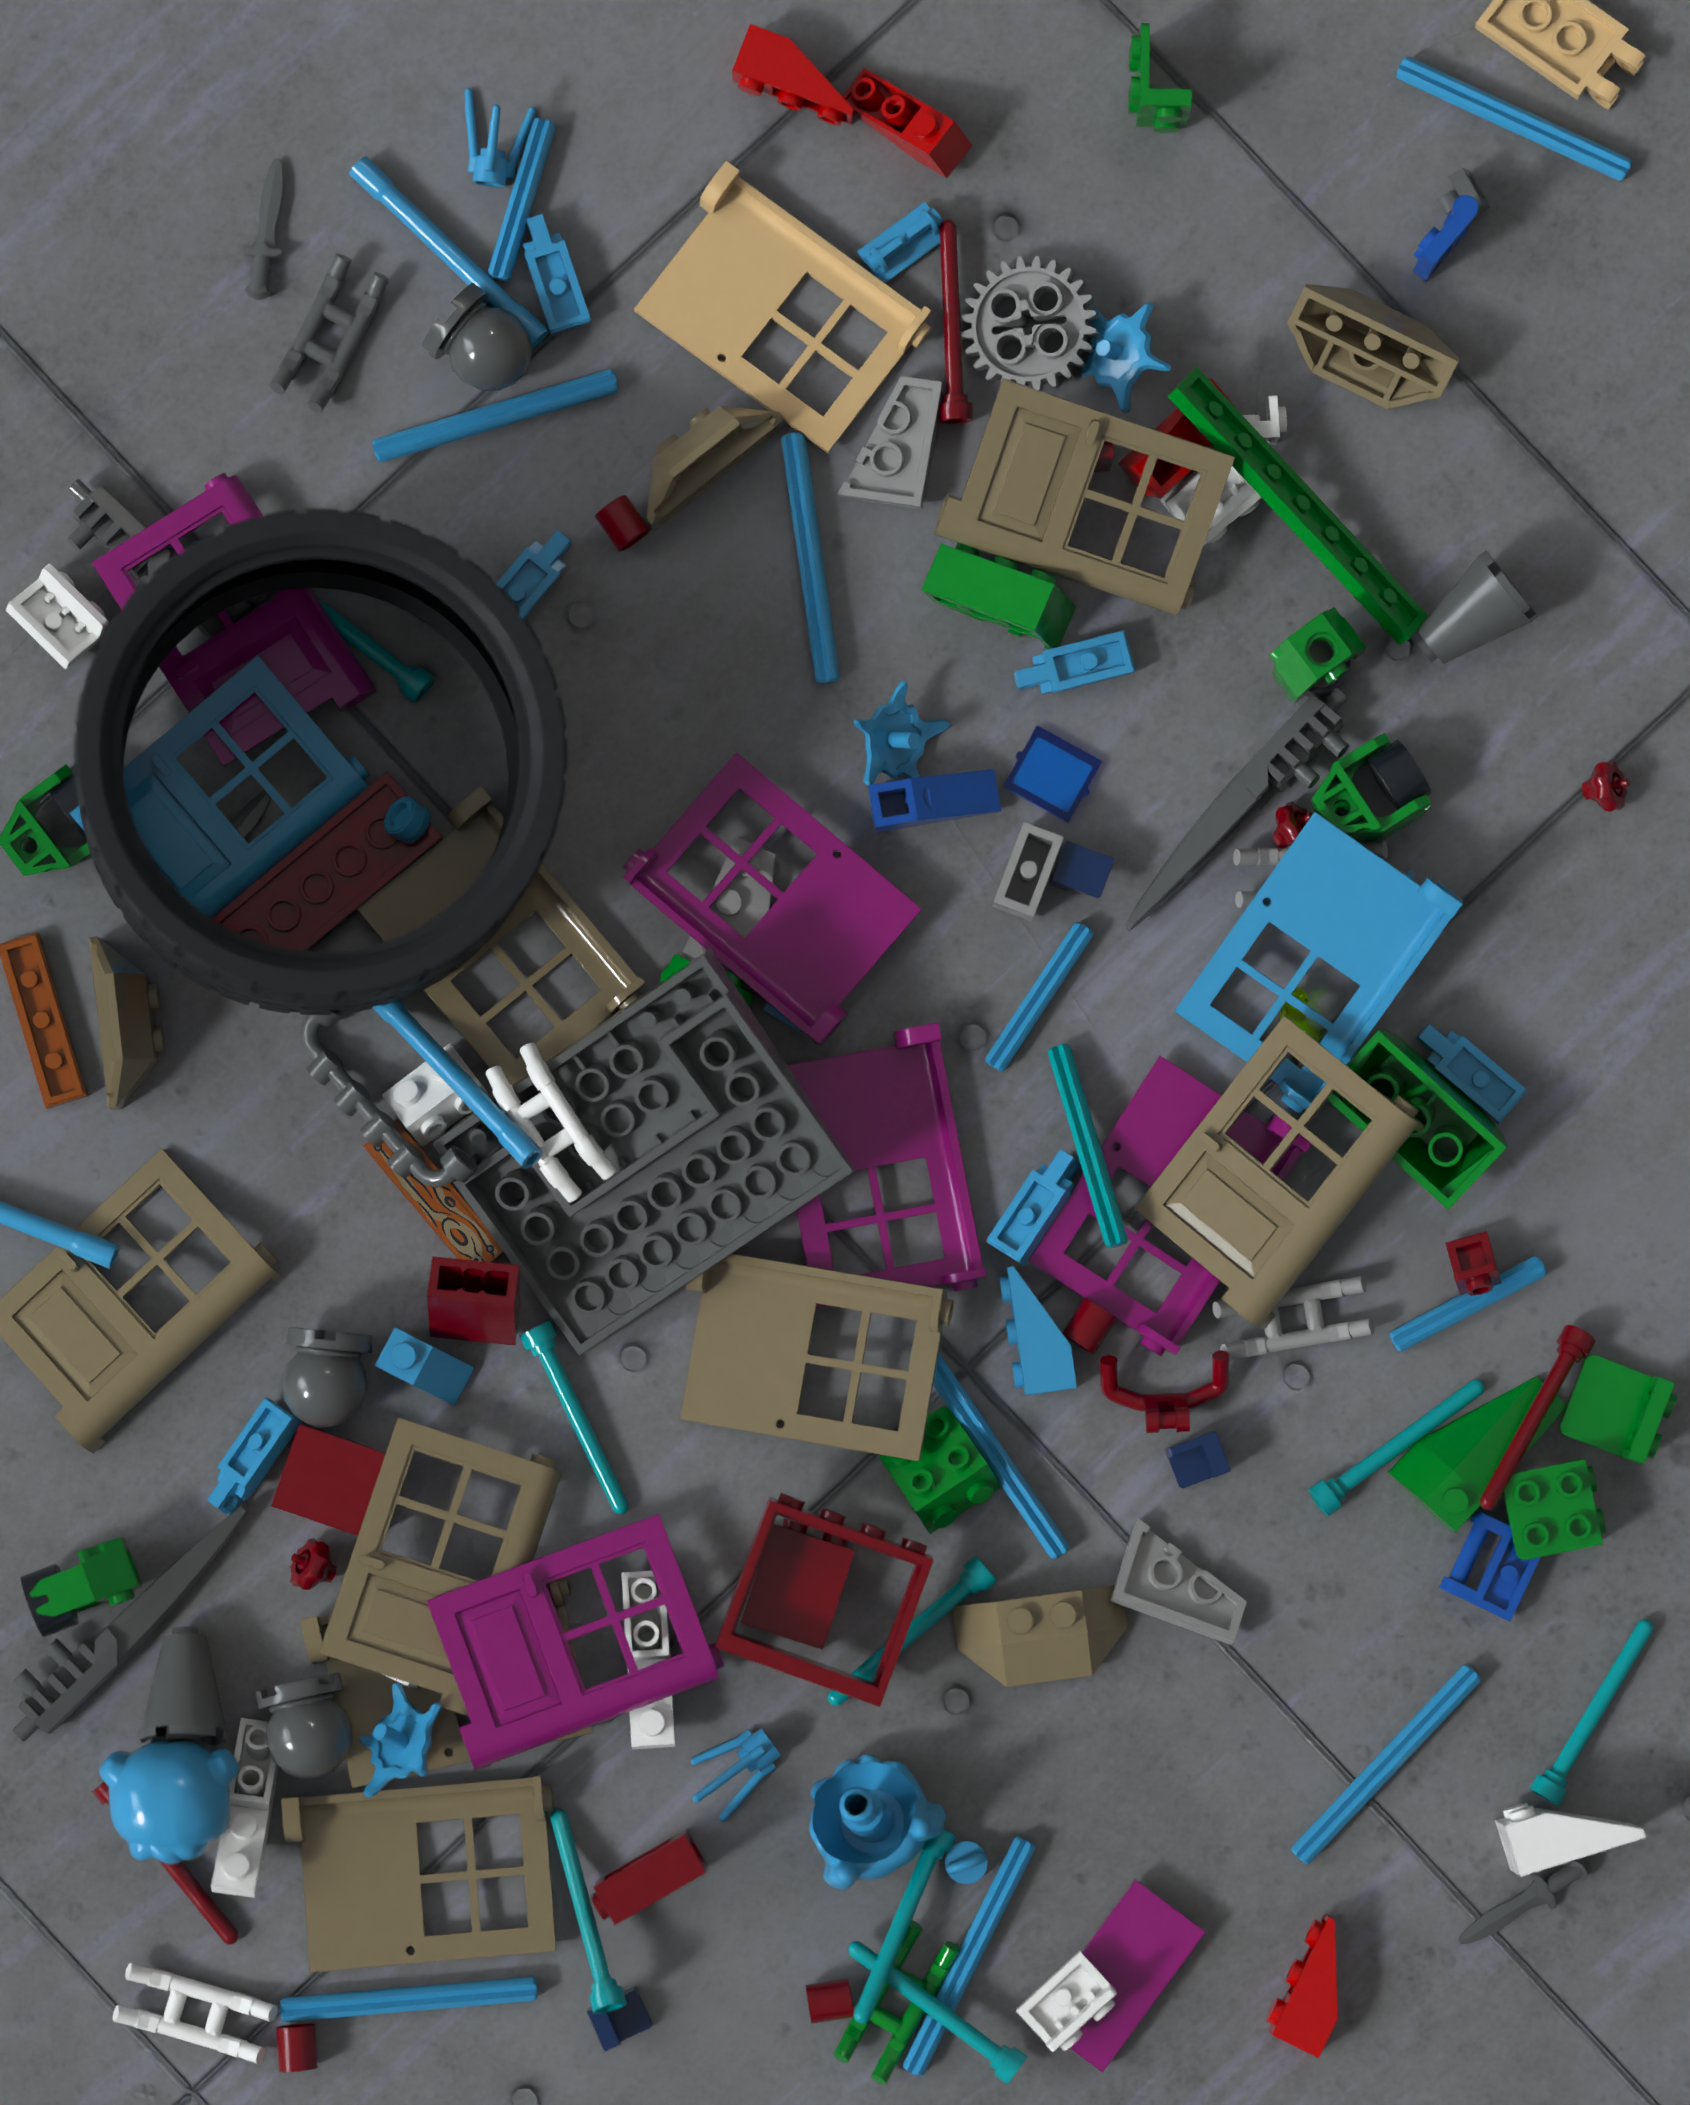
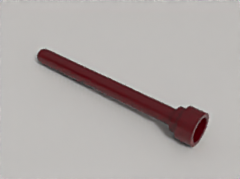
M945 219L940 223L939 229L946 395L942 396V403L939 406V423L962 424L973 421L972 403L968 402V395L963 394L957 229L953 220Z
M1573 1325L1564 1326L1557 1339L1559 1344L1557 1352L1559 1355L1480 1498V1505L1484 1509L1491 1510L1497 1505L1574 1362L1579 1363L1582 1358L1588 1357L1595 1344V1339L1586 1331Z
M103 1782L92 1793L102 1805L107 1803L109 1806V1787ZM159 1861L222 1941L229 1945L234 1944L239 1937L238 1931L182 1862L178 1864H165Z

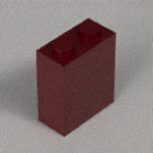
M432 1256L427 1292L430 1337L515 1346L520 1314L519 1265Z
M299 1424L271 1506L358 1536L386 1452L304 1424Z
M784 1518L781 1526L773 1525L741 1624L823 1650L855 1550L847 1548L848 1540L824 1532L823 1539L807 1535L808 1526Z

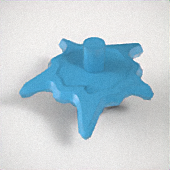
M1152 302L1143 305L1131 317L1122 313L1113 319H1106L1097 308L1091 309L1099 314L1098 319L1090 322L1091 327L1098 330L1099 336L1091 338L1089 344L1095 351L1094 353H1089L1085 363L1086 367L1085 369L1081 368L1080 373L1083 377L1094 376L1096 383L1100 387L1112 388L1120 411L1123 413L1130 411L1132 388L1146 369L1165 372L1171 370V366L1168 363L1158 359L1150 351L1152 337L1146 331V324L1154 308Z
M902 680L897 685L888 703L876 709L872 718L869 720L856 718L853 721L855 727L861 730L865 737L866 767L863 782L867 786L872 785L881 772L891 778H897L901 774L908 778L920 777L916 764L918 759L924 754L925 742L950 727V723L945 719L924 721L919 718L918 710L915 706L906 704L905 696L908 683L905 680Z
M400 1683L392 1684L394 1701L392 1712L380 1719L378 1725L374 1728L373 1734L362 1736L359 1739L363 1746L371 1749V1763L375 1765L373 1778L364 1790L365 1797L375 1796L396 1777L400 1779L407 1778L413 1771L419 1776H426L428 1774L427 1754L432 1746L431 1733L434 1722L442 1710L440 1702L434 1703L430 1710L423 1714L419 1709L411 1705Z

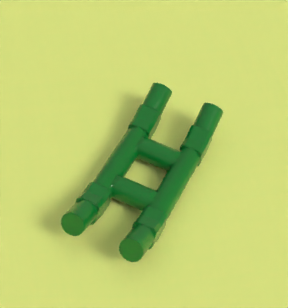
M912 1920L893 1966L934 1996L958 1956L960 1948L956 1944L946 1941L923 1981L902 1970L900 1967L922 1931L921 1925ZM887 1983L883 1987L870 2020L867 2023L860 2024L852 2017L833 2053L836 2059L848 2063L870 2022L892 2033L893 2035L871 2074V2077L881 2084H886L925 2013L912 2002L902 2019L879 2007L890 1987Z

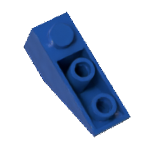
M994 769L908 778L868 785L875 833L1001 812Z

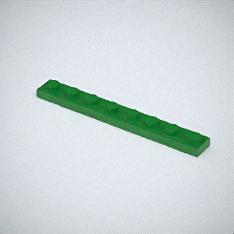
M1198 367L1189 372L1168 395L1169 399L1218 451L1235 456L1232 466L1399 645L1410 639L1428 617V614Z

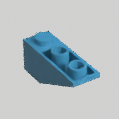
M1014 1266L1007 1267V1276L999 1277L1002 1302H1011L1013 1319L1005 1320L1009 1346L1017 1345L1019 1362L1012 1363L1015 1388L1023 1387L1024 1396L1077 1388L1070 1343Z

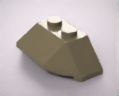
M1306 284L1287 322L1291 332L1294 333L1298 347L1310 372L1386 409L1413 404L1426 399L1441 398L1460 360L1427 325L1353 289Z
M718 406L712 412L706 408L690 420L688 425L691 429L680 438L672 435L664 440L655 449L658 455L653 458L647 510V523L651 530L654 532L784 428L785 418L782 414L776 411Z
M98 936L89 937L107 1106L112 1110H119L125 1106L159 1063L158 1051H165L162 1025L155 1026L154 1009L160 1008V995L157 983H150L148 975Z
M1115 1584L956 1605L952 1609L957 1649L1006 1687L1092 1676L1128 1627L1126 1607L1110 1601Z

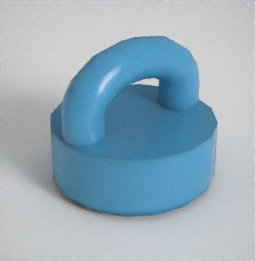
M408 796L401 797L389 807L384 819V829L397 840L411 844L425 834L430 824L431 815L429 810L415 799Z
M970 1840L954 1843L950 1853H946L944 1860L945 1868L950 1878L962 1884L975 1883L981 1879L988 1865L987 1855L983 1848Z

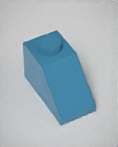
M394 1327L375 1364L376 1367L454 1406L475 1368Z

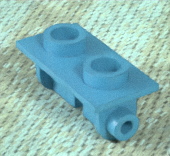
M923 202L858 250L857 253L874 276L886 284L940 244L939 227L943 220L934 208L930 209Z

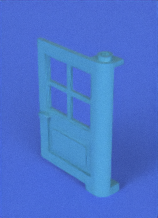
M256 656L123 768V783L129 809L147 851L163 875L179 893L210 918L215 917L369 786L364 780L370 776L354 756L349 760L342 756L259 656ZM255 692L288 732L252 762L219 722ZM212 728L245 768L209 798L176 758ZM294 738L327 778L291 808L258 768ZM249 775H252L285 814L248 844L215 804ZM78 806L70 815L83 829L80 807Z
M1314 812L1174 1011L1248 1063L1263 1043L1260 1037L1285 1002H1288L1328 1030L1320 1044L1346 1065L1451 918L1460 909L1463 900L1429 875L1422 885L1418 884L1320 814ZM1268 922L1311 951L1285 989L1243 960V957ZM1318 956L1360 985L1334 1023L1292 994ZM1236 967L1279 996L1253 1034L1211 1005ZM1285 1058L1270 1078L1279 1084V1089L1284 1093L1281 1100L1301 1114L1327 1084L1305 1065L1300 1068L1288 1058Z

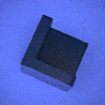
M1067 841L1050 885L1065 891L1068 887L1094 898H1099L1115 859Z
M1211 1431L1165 1449L1180 1488H1186L1209 1478L1231 1472L1216 1431Z
M636 1986L624 1991L627 2005L620 2009L602 2014H594L592 2007H589L587 2010L604 2052L619 2046L623 2040L652 2027V2021Z

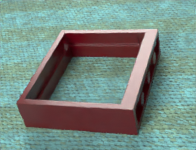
M784 1493L780 1494L778 1500L769 1497L717 1637L716 1648L880 1707L934 1561L932 1555L925 1553L928 1546L903 1537L901 1544L885 1539L887 1531L862 1522L860 1529L844 1524L846 1516L829 1509L821 1508L819 1514L803 1509L805 1501ZM777 1515L914 1564L872 1681L735 1632Z

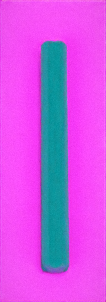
M1068 1044L1057 1045L1048 1050V1056L1103 1241L1108 1248L1122 1246L1128 1242L1127 1233L1073 1053Z

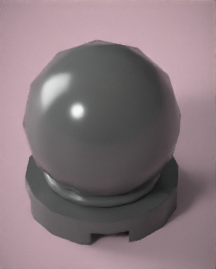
M471 283L452 300L451 303L457 309L445 324L439 319L435 321L427 333L422 346L434 359H440L442 356L449 354L452 370L463 383L482 391H500L514 385L529 367L532 354L529 333L516 315L503 308L486 307L489 293L483 288H479L476 284Z
M288 1327L286 1344L297 1345L295 1350L298 1353L286 1365L282 1378L284 1401L295 1417L318 1428L335 1426L350 1420L361 1408L367 1392L366 1371L358 1358L361 1357L360 1352L372 1353L371 1335L336 1332L335 1340L324 1339L325 1330Z
M340 1673L329 1674L330 1683L321 1684V1679H318V1677H312L274 1686L276 1695L268 1697L267 1690L255 1692L258 1709L269 1708V1711L273 1713L266 1727V1743L273 1761L285 1773L300 1779L320 1778L334 1772L346 1759L352 1744V1725L345 1709L333 1700L335 1697L334 1693L344 1690Z

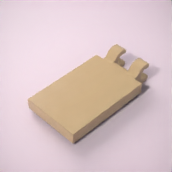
M1493 0L1475 25V29L1576 100L1586 91L1599 105L1607 110L1611 108L1619 97L1620 88L1605 79L1604 75L1613 63L1616 62L1622 70L1634 77L1644 64L1643 60L1646 57L1640 50L1624 41L1629 29L1589 0Z

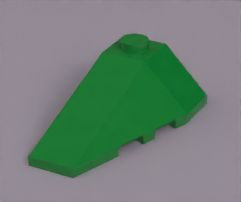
M1535 1376L1435 1432L1424 1436L1406 1451L1388 1473L1449 1531L1456 1532L1480 1507V1498L1543 1382ZM1557 1395L1525 1454L1567 1407V1404Z

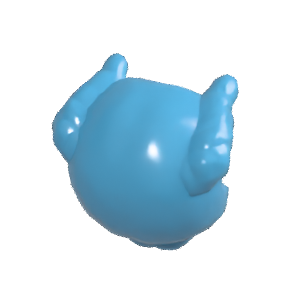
M156 1741L143 1745L134 1752L118 1751L111 1753L102 1762L99 1774L109 1787L111 1821L119 1835L128 1842L132 1857L140 1861L156 1858L165 1864H178L183 1860L196 1859L201 1856L206 1850L207 1843L217 1839L228 1828L230 1819L229 1783L237 1775L239 1767L236 1758L225 1748L209 1751L197 1743L188 1741Z
M864 1754L856 1758V1760L847 1759L837 1766L831 1777L818 1780L811 1788L810 1795L815 1805L811 1812L809 1832L818 1851L825 1860L823 1874L825 1882L831 1887L840 1890L850 1888L857 1880H876L889 1876L901 1866L911 1862L920 1853L926 1840L938 1837L944 1830L946 1820L945 1809L940 1804L932 1803L926 1798L911 1771L905 1764L898 1761L888 1760L882 1762L878 1757L870 1754Z

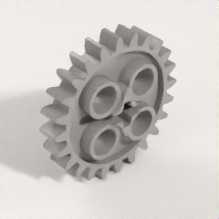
M1018 256L1016 269L1013 270L1002 261V275L997 277L993 272L986 271L990 284L986 287L975 283L973 286L981 295L978 299L966 298L965 300L974 309L973 314L961 315L963 322L972 325V329L962 332L961 337L967 341H974V344L969 346L965 352L969 357L980 355V358L974 364L978 372L990 367L986 379L991 384L1002 376V379L1004 378L1025 386L1032 384L1034 389L1043 391L1044 382L1048 381L1055 390H1058V377L1064 375L1067 379L1073 381L1074 377L1070 367L1074 364L1085 369L1086 364L1079 356L1082 352L1094 353L1095 351L1086 342L1089 337L1099 336L1097 329L1088 326L1089 322L1099 318V314L1093 310H1086L1095 299L1091 294L1080 296L1086 287L1082 279L1070 284L1074 272L1069 267L1058 275L1059 263L1054 259L1048 264L1046 269L1043 268V261L1039 256L1034 257L1031 267H1028L1025 260ZM1044 293H1057L1058 302L1053 309L1049 311L1039 310L1038 301ZM1005 299H1014L1016 301L1014 313L1006 318L998 317L997 307L999 303ZM1029 317H1033L1037 323H1047L1060 317L1067 318L1064 324L1035 325L1032 327V334L1029 335L1022 328H1014L997 335L993 333V330L997 327L1012 328L1026 326ZM1054 333L1062 334V347L1054 353L1045 352L1044 342L1046 338ZM1012 340L1020 341L1022 345L1020 354L1012 360L1004 359L1002 356L1004 345Z

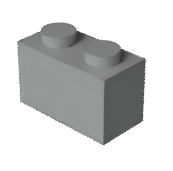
M1024 822L992 907L1032 922L1064 837Z

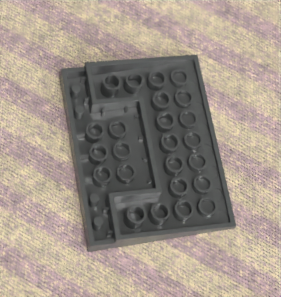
M711 948L546 1061L551 1074L555 1078V1083L589 1135H592L595 1142L603 1150V1154L616 1168L615 1173L611 1177L603 1180L592 1166H589L574 1147L575 1144H571L554 1156L555 1158L557 1157L561 1165L569 1173V1177L582 1191L575 1201L568 1202L559 1190L554 1188L545 1178L538 1162L530 1168L524 1169L499 1143L497 1136L474 1112L446 1130L432 1143L441 1157L452 1146H457L465 1151L476 1163L477 1171L465 1183L455 1180L453 1183L511 1263L519 1265V1274L578 1355H581L852 1173L855 1169ZM529 1074L512 1085L517 1097L521 1101V1105L541 1092L537 1090ZM495 1097L491 1099L500 1108ZM551 1107L531 1119L544 1141L564 1129Z

